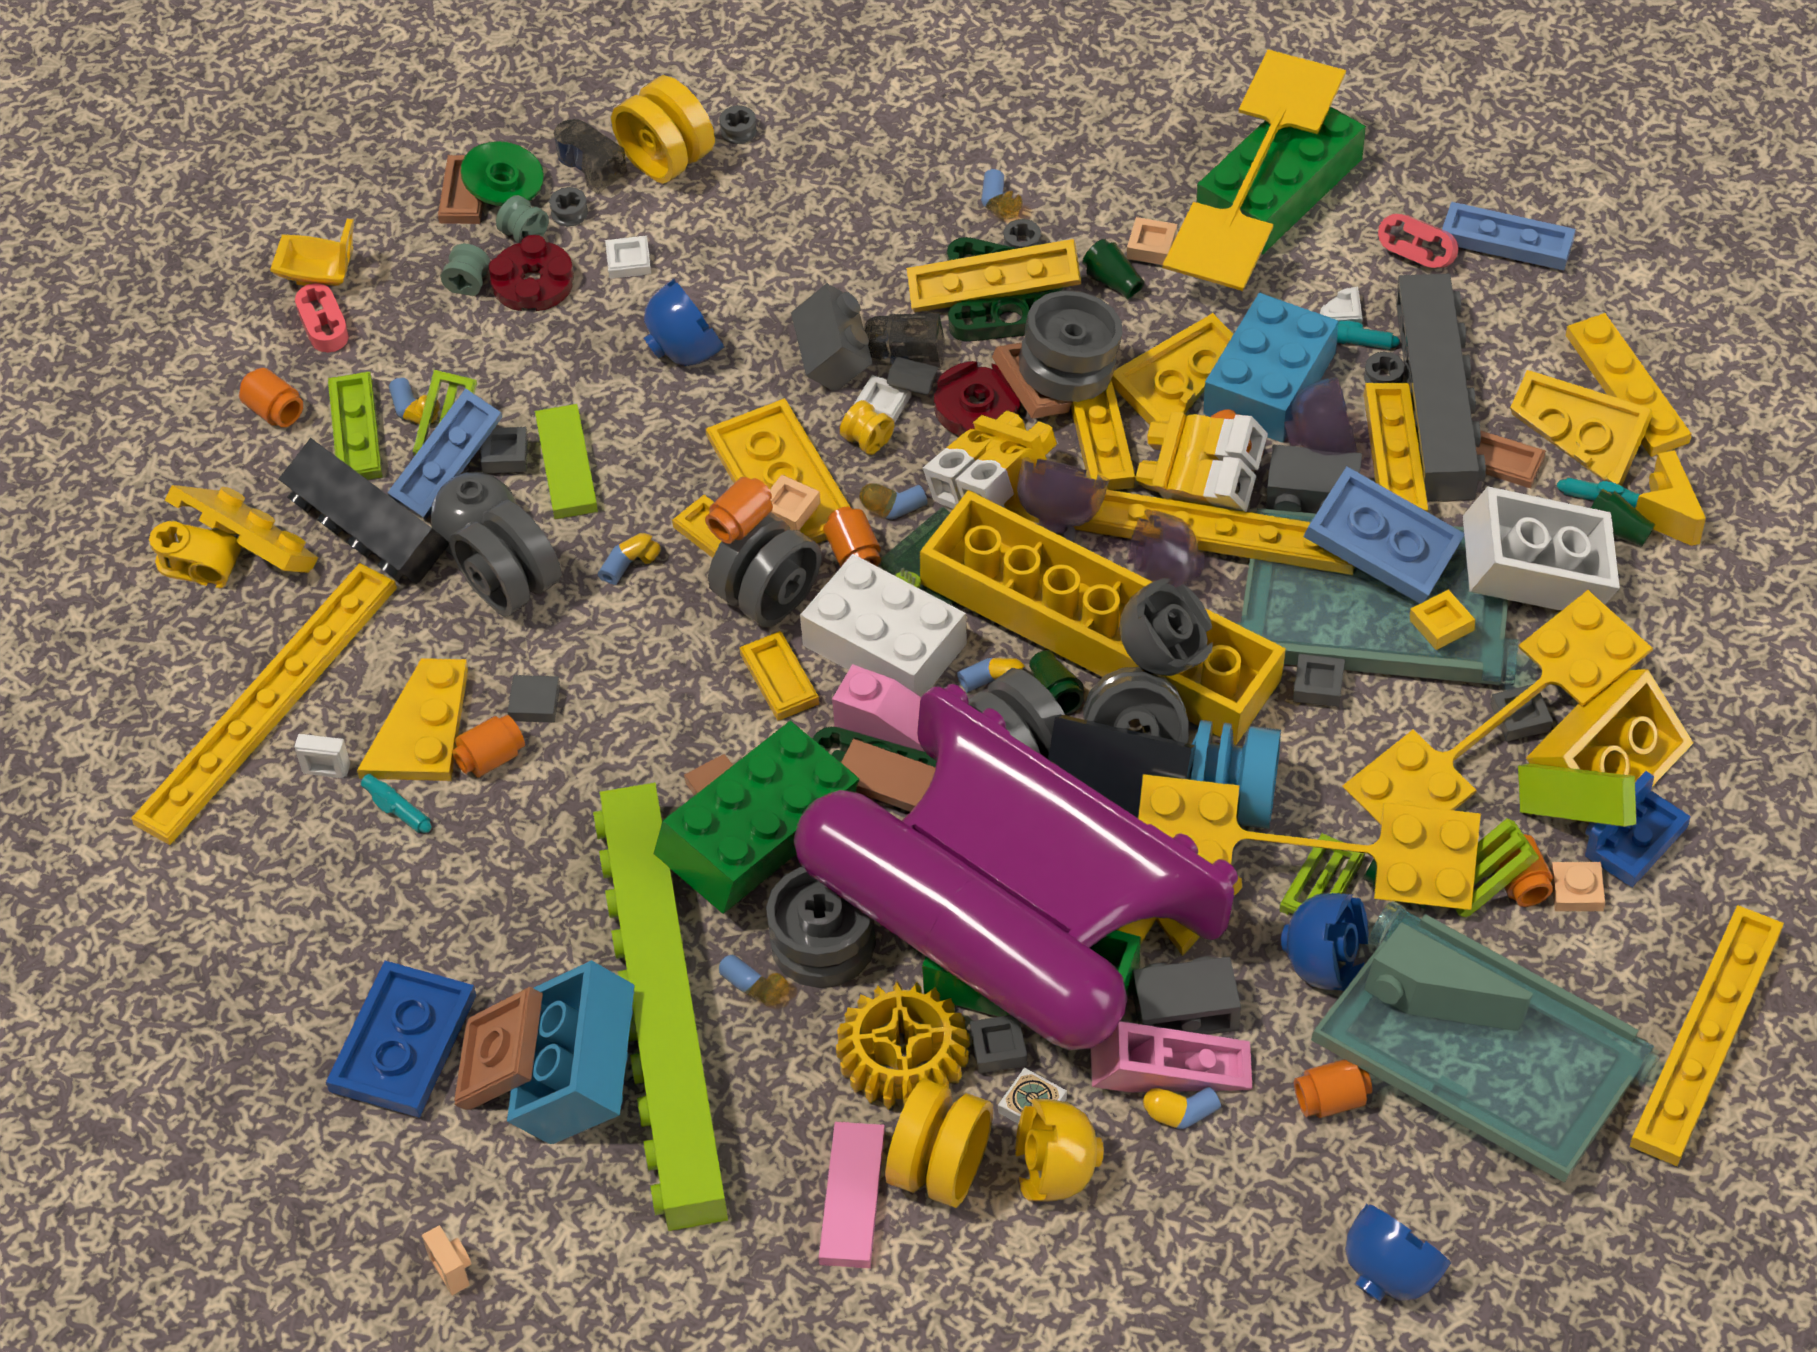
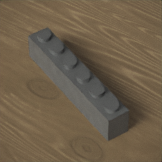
M1450 273L1399 275L1396 310L1405 366V379L1410 387L1427 501L1475 500L1478 481H1485L1486 465L1484 455H1477L1476 447H1480L1481 432L1479 421H1472L1471 414H1475L1476 398L1474 388H1467L1466 381H1470L1471 363L1470 356L1462 355L1461 350L1466 345V329L1464 322L1457 323V317L1461 315L1460 291H1453Z

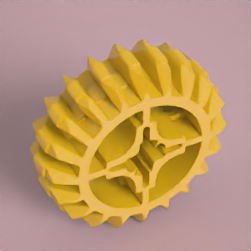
M896 981L893 991L886 993L877 985L874 990V999L860 994L857 1000L858 1008L847 1007L845 1023H840L837 1030L839 1041L836 1044L837 1058L841 1061L840 1070L844 1078H850V1085L855 1093L865 1090V1097L870 1104L878 1099L880 1095H883L884 1105L888 1110L894 1105L895 1099H903V1105L905 1106L914 1087L923 1078L948 1088L949 1082L959 1084V1080L962 1077L961 1068L966 1067L969 1060L967 1050L970 1046L969 1033L965 1029V1019L962 1013H955V1005L951 998L940 1001V993L936 987L928 993L922 994V988L918 982L912 986L911 990H903L901 984ZM889 1022V1024H887L885 1027L878 1028ZM900 1033H904L905 1043L908 1044L906 1045L905 1057L902 1056L901 1046L898 1045L900 1044ZM930 1060L927 1063L919 1067H916L919 1063ZM881 1065H888V1066L892 1067L893 1069H889V1068L883 1067V1066H881Z

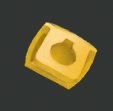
M347 218L340 242L310 236L282 234L270 272L287 280L296 281L297 285L306 286L319 283L339 286L344 282L353 252L354 219Z

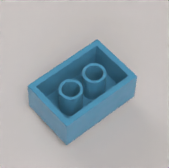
M1258 293L1205 381L1203 414L1212 416L1219 411L1231 409L1236 414L1252 416L1268 433V438L1284 443L1336 354L1339 321Z
M591 960L533 988L543 993L532 1077L531 1081L511 1090L507 1117L508 1123L548 1144H555L620 1115L623 1102L622 1092L625 1066L628 1058L627 1048L630 1022L633 1014L634 984Z

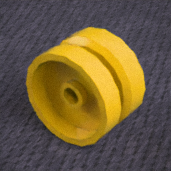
M662 75L655 78L641 88L639 95L627 98L616 106L611 114L612 130L627 158L635 167L661 184L670 182L685 171L687 164L697 162L712 151L715 144L713 126L699 100L685 85L669 76Z
M923 1078L916 1084L909 1095L896 1125L887 1156L886 1183L912 1193L916 1192L926 1183L930 1199L957 1208L966 1197L983 1159L992 1126L993 1104L990 1101L967 1093L953 1103L951 1089Z

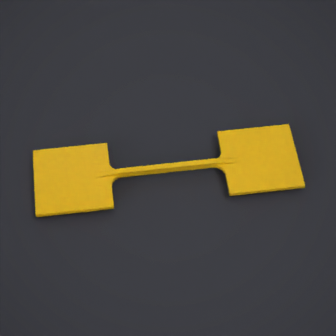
M1267 50L1238 109V113L1264 119L1270 123V127L1233 205L1227 209H1218L1193 202L1162 264V268L1240 291L1244 290L1273 229L1272 223L1250 218L1241 213L1240 208L1278 130L1284 127H1293L1318 134L1346 75V70Z
M1587 590L1518 645L1519 649L1542 670L1541 677L1533 685L1453 749L1445 752L1437 751L1412 729L1342 785V787L1380 825L1382 823L1384 802L1455 810L1477 793V790L1456 771L1453 766L1454 760L1459 758L1548 685L1562 687L1583 707L1652 652L1653 647Z
M1143 774L1138 819L1147 825L1152 824L1172 838L1179 833L1187 835L1195 842L1198 848V855L1211 864L1218 859L1225 860L1231 864L1233 848L1237 842L1243 839L1367 853L1375 859L1377 864L1374 899L1471 910L1481 813L1384 802L1379 839L1371 845L1351 844L1245 831L1238 825L1236 819L1239 785Z

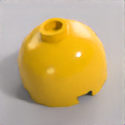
M1032 1099L1030 1101L1033 1106H1025L1023 1108L1017 1127L1015 1155L1017 1157L1025 1154L1030 1179L1019 1177L1020 1189L1028 1201L1050 1202L1064 1200L1081 1192L1091 1180L1095 1167L1101 1166L1104 1155L1103 1141L1100 1137H1096L1094 1127L1086 1114L1070 1103L1054 1099ZM1038 1171H1042L1041 1178L1039 1177Z

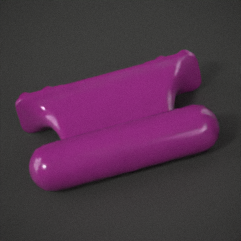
M949 684L944 689L932 687L921 697L917 730L918 741L926 754L937 761L930 785L922 799L902 821L862 794L839 790L828 793L809 804L798 822L794 836V845L799 863L810 876L1052 1044L1068 1050L1093 1048L1113 1034L1125 1013L1127 995L1122 975L1111 962L1090 948L1105 936L1124 925L1153 917L1177 921L1204 939H1217L1228 927L1234 899L1233 885L1238 880L1236 870L1227 861L1218 859L1211 864L1199 856L1195 842L1187 835L1179 833L1172 838L1152 824L1147 825L1011 736L1010 731L1006 729L1003 717L996 710L986 708L982 713L969 705L966 693L955 684Z

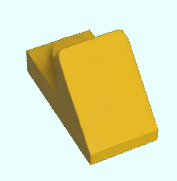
M1676 451L1658 453L1654 473L1649 475L1651 492L1639 495L1636 510L1649 521L1656 524L1653 530L1690 546L1698 545L1701 542L1706 517Z

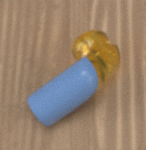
M996 169L986 171L981 198L983 206L1001 219L1015 218L1023 206L1021 196L1018 194L1015 198H1012L1013 191L1003 193L1004 174Z
M870 483L863 486L859 494V499L864 508L889 520L897 519L928 504L926 494L920 485L898 493L881 484Z
M736 955L726 956L719 964V973L737 989L765 1006L780 1004V999L787 996L790 991L787 980L780 973H771L765 979Z

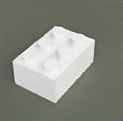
M1487 486L1463 515L1470 592L1562 611L1587 590L1605 605L1620 589L1611 512Z
M854 554L848 558L800 614L803 646L847 670L853 664L895 679L920 697L933 686L967 644L965 612Z

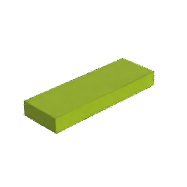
M371 372L328 378L335 456L367 480L383 478Z
M578 404L535 411L554 519L598 512Z
M1531 763L1518 765L1521 813L1623 827L1636 824L1635 776Z

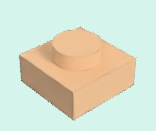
M1136 217L1127 245V259L1162 265L1177 236V224Z
M781 475L770 489L773 505L771 513L785 521L790 530L799 531L820 504V491L784 475Z
M1552 862L1551 874L1553 876L1552 887L1555 911H1604L1605 895L1601 862Z
M440 1225L422 1234L428 1257L450 1294L454 1295L470 1286L465 1268L472 1264L460 1240L455 1238L449 1241Z

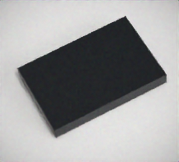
M1059 714L1055 716L1048 760L1138 818L1143 774L1190 780L1196 745Z

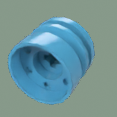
M1200 720L1198 732L1192 745H1196L1190 780L1239 785L1238 825L1269 829L1277 778L1281 730L1250 726L1242 747L1234 746L1232 724L1224 723L1220 744L1212 743L1213 722Z

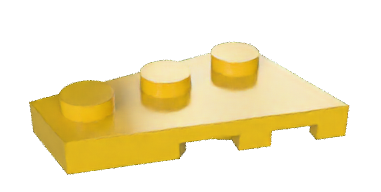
M1212 313L1114 370L1112 377L1113 386L1149 425L1152 421H1169L1171 412H1182L1185 414L1204 392L1207 377L1234 334Z
M421 658L358 767L359 779H363L365 775L371 774L377 779L451 781L454 766L452 750L456 748L455 738L459 733L468 674L466 659Z

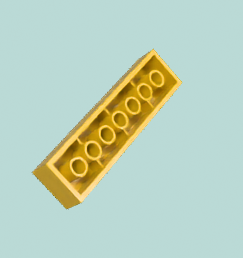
M970 490L965 493L921 549V585L1101 677L1120 668L1139 667L1127 654L1122 644L1119 630L1120 617L1130 598L1140 589L1152 583V581ZM1206 609L1212 624V629L1206 632L1207 645L1213 642L1211 653L1204 662L1189 670L1172 676H1163L1177 688L1184 704L1188 721L1199 726L1200 720L1212 721V733L1219 737L1222 735L1224 723H1230L1233 729V744L1237 745L1280 683L1286 648Z

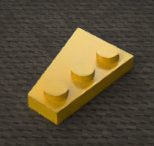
M1530 370L1526 371L1510 407L1513 416L1603 481L1613 482L1621 486L1625 481L1653 416L1651 408Z
M171 486L164 501L176 508L185 506L197 509L202 512L198 521L212 529L218 528L230 534H239L237 539L239 545L283 571L309 573L314 568L318 557L304 547L306 542L291 532L281 531L274 525L275 519L269 514L258 509H251L244 504L245 497L239 492L224 486L220 490Z

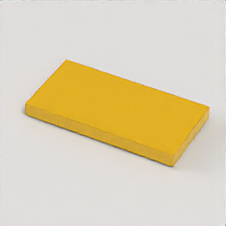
M785 398L705 428L708 440L733 483L740 477L757 478L770 490L778 478L784 475L820 491V504L799 531L816 543L828 540L823 527L828 521L829 515L839 508L849 506Z

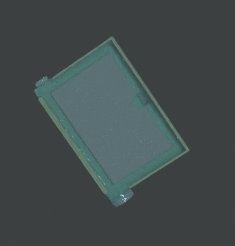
M1257 508V514L1311 522L1316 515L1314 513ZM1453 526L1464 533V527ZM1465 536L1426 600L1449 589L1475 618V629L1473 632L1438 650H1435L1410 622V609L1420 603L1357 567L1354 568L1353 575L1250 558L1241 622L1234 623L1286 648L1284 664L1297 665L1299 654L1345 659L1344 670L1495 685L1515 684L1519 639L1505 638L1508 600L1470 592Z
M1393 900L1383 909L1370 934L1369 943L1378 948L1315 1028L1311 1038L1313 1042L1564 1183L1634 1079L1637 1078L1645 1083L1659 1059V1056L1652 1053L1654 1045L1637 1037L1639 1030L1434 918L1426 914L1422 919L1406 911V907ZM1402 922L1533 993L1523 1024L1518 1031L1411 1015L1390 1004L1384 1003L1376 996L1364 990L1373 959Z

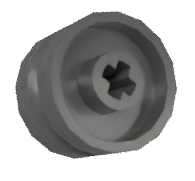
M1063 290L1046 294L1035 301L1028 312L1025 337L1019 354V371L1028 385L1040 394L1053 399L1078 402L1095 398L1107 389L1112 380L1116 365L1115 356L1119 351L1123 335L1122 321L1114 308L1100 298L1084 292Z
M501 500L483 513L482 524L469 522L453 533L449 542L454 559L472 589L498 614L511 616L528 604L530 592L542 594L560 581L562 573L559 560L552 545L532 517L514 502Z
M770 512L742 540L735 539L731 544L721 541L711 561L708 574L709 589L730 605L739 606L746 616L762 627L775 626L789 615L809 594L819 573L822 561L821 548L815 541L800 531L790 530L785 521Z
M1140 667L1120 668L1103 676L1090 690L1083 707L1084 720L1183 743H1188L1189 740L1188 717L1177 688L1163 675L1148 673ZM1139 719L1141 725L1137 728H1131L1129 721Z
M1011 668L988 685V692L980 691L969 699V705L981 713L986 708L996 710L1003 717L1006 729L1010 731L1011 736L1048 759L1055 716L1065 714L1049 690L1034 676L1022 669Z
M803 867L784 875L771 890L766 910L772 956L784 975L801 985L816 988L839 986L859 976L871 962L876 946L874 920L814 879Z

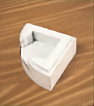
M1358 287L1339 291L1335 298L1326 305H1323L1320 314L1338 321H1354L1362 324L1363 318Z

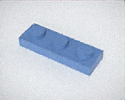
M1451 202L1442 227L1443 230L1454 236L1460 248L1563 271L1568 261L1576 229L1455 202Z
M465 388L387 492L388 495L425 521L432 513V502L440 488L451 478L462 473L502 419V413Z

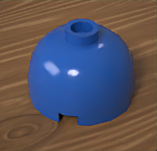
M674 278L662 286L649 299L644 310V323L650 334L643 339L658 359L666 354L674 363L690 366L708 360L725 348L712 328L709 329V325L703 318L704 316Z
M1317 894L1305 900L1293 913L1290 923L1286 924L1283 928L1281 935L1283 951L1288 953L1290 964L1297 975L1313 987L1345 991L1364 966V963L1353 967L1359 944H1368L1369 937L1367 915L1363 902L1360 898H1353L1354 894ZM1338 961L1346 962V964L1339 969Z
M1366 1203L1348 1232L1345 1247L1348 1264L1359 1275L1355 1285L1378 1302H1381L1385 1295L1399 1301L1416 1300L1427 1294L1442 1278L1451 1261L1427 1241L1423 1243L1410 1233L1412 1230L1377 1207Z

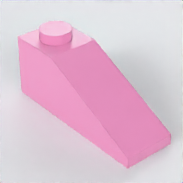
M852 664L832 698L834 726L925 752L917 736L921 697L895 679Z
M1120 1021L1109 1038L1091 1048L1092 1087L1123 1092H1148L1153 1088H1161L1171 1092L1202 1091L1207 1087L1214 1091L1252 1089L1250 1041Z

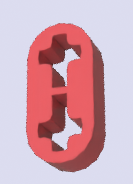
M1392 214L1383 219L1379 225L1378 236L1383 247L1424 266L1444 268L1452 264L1457 257L1458 243L1452 234L1412 216ZM1402 222H1404L1403 230L1414 235L1413 242L1398 240L1395 244V235L1390 233L1392 226L1400 227ZM1442 238L1441 246L1446 249V254L1444 256H1436L1433 260V252L1422 247V243L1424 240L1438 242Z
M319 283L308 284L302 287L296 293L295 303L301 322L313 347L320 352L327 353L343 348L349 338L345 319L330 288ZM317 300L321 304L322 310L315 311L310 302ZM328 324L333 334L326 336L321 326Z

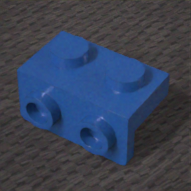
M1647 771L1635 782V825L1623 827L1590 822L1585 832L1589 836L1585 857L1593 862H1601L1603 869L1632 888L1688 828L1691 818L1690 815L1651 791L1654 776Z

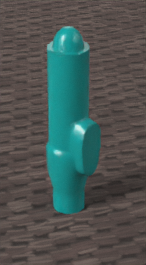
M1339 321L1337 343L1340 344L1348 343L1388 350L1400 344V339L1391 332L1364 329L1361 323L1354 321Z
M1567 477V479L1559 480L1557 483V488L1564 492V495L1595 501L1602 489L1611 494L1616 491L1634 508H1636L1638 497L1641 495L1623 488L1619 484L1608 481H1601L1597 484Z
M371 774L363 777L360 785L370 793L373 802L382 811L395 814L417 833L430 832L432 828L430 818L399 795L393 787L378 780Z

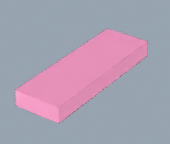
M850 1122L834 1123L819 1250V1265L871 1268L885 1125Z

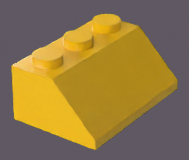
M1648 669L1628 670L1585 706L1582 707L1578 704L1540 742L1526 759L1531 764L1635 776V782L1647 771L1654 776L1653 787L1690 748L1693 741Z

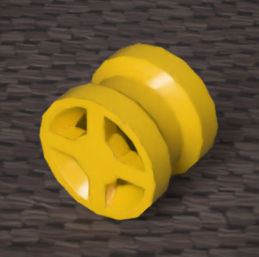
M861 400L850 407L840 425V435L849 442H858L859 448L866 454L874 455L890 440L895 424L890 416L885 413H876L872 404L866 400Z

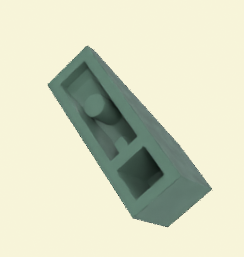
M1402 922L1374 957L1364 988L1365 991L1376 996L1384 1003L1390 1004L1407 1014L1518 1031L1522 1026L1533 993Z

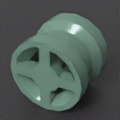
M520 195L509 198L501 206L496 217L497 229L507 236L513 235L515 242L520 244L523 238L528 235L543 236L549 224L547 213L538 207L531 208L530 202Z
M466 243L457 244L452 248L449 255V263L444 266L440 275L441 282L452 293L475 296L479 293L483 284L482 277L488 273L489 256L482 249Z

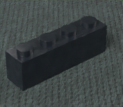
M312 438L307 441L278 479L292 490L287 496L288 499L307 513H309L312 507L319 510L321 514L316 519L337 536L343 529L352 535L346 543L367 559L373 552L382 558L377 566L398 582L403 575L415 584L420 582L449 546V541Z

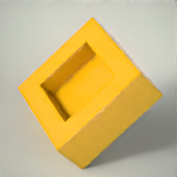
M1449 589L1410 609V622L1435 650L1462 638L1475 629V618Z

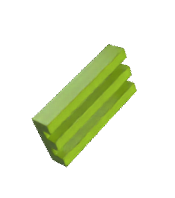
M438 370L433 371L412 451L413 456L417 454L427 440L441 383H449L439 423L453 406L459 386L465 387L475 394L477 387L476 379Z
M1506 818L1478 842L1474 885L1482 878L1491 875L1499 868V864L1518 848L1521 852L1473 892L1471 910L1455 909L1460 916L1465 918L1471 916L1515 877L1539 859V856L1515 821Z
M1323 833L1318 838V840L1342 842ZM1313 847L1281 901L1280 912L1286 915L1289 913L1293 914L1302 904L1297 902V899L1326 849ZM1333 850L1332 857L1307 899L1317 894H1323L1343 857L1346 856L1350 859L1330 892L1344 894L1361 866L1365 853Z

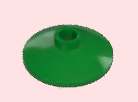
M495 141L480 144L465 155L461 164V179L466 189L479 200L496 206H502L509 198L520 195L530 201L539 193L543 184L544 173L539 160L527 149L509 142Z

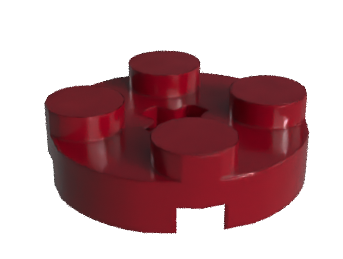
M540 235L526 236L521 241V244L517 243L506 248L489 263L493 294L501 304L512 310L522 311V308H536V311L547 310L561 303L570 294L573 287L574 272L570 256L564 249L556 244L546 242ZM528 272H539L540 278L537 280L532 277L524 279L525 274Z
M967 361L949 368L940 376L934 393V412L944 428L961 436L969 429H975L973 422L981 415L995 420L1006 410L1020 415V400L996 364L991 363V369L978 367L977 361ZM975 396L977 399L986 398L985 402L980 404L969 402V397Z

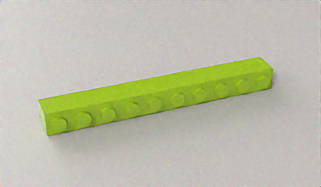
M656 782L600 791L602 810L594 811L593 816L597 839L607 838L608 849L600 850L599 855L603 878L613 877L614 889L605 890L609 918L619 917L620 929L611 930L616 959L625 958L627 970L617 972L618 976L635 985L632 1004L633 1014L630 1022L628 1042L638 1040L640 1053L632 1054L630 1057L635 1084L644 1083L646 1096L637 1097L641 1127L651 1126L653 1135L652 1140L643 1142L648 1171L658 1169L660 1184L650 1185L655 1216L665 1214L668 1231L728 1221L670 868L653 854L662 824Z

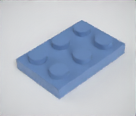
M1346 466L1303 537L1414 601L1422 603L1428 598L1461 543L1464 533Z

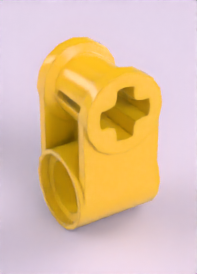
M177 521L160 523L154 527L149 536L151 548L157 554L155 564L157 570L162 575L169 578L196 582L203 586L213 583L216 584L215 588H223L227 584L242 547L237 543V539L227 532L185 525Z

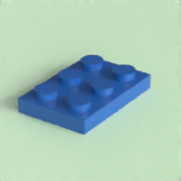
M384 960L326 1080L328 1091L420 1118L477 994L474 985Z

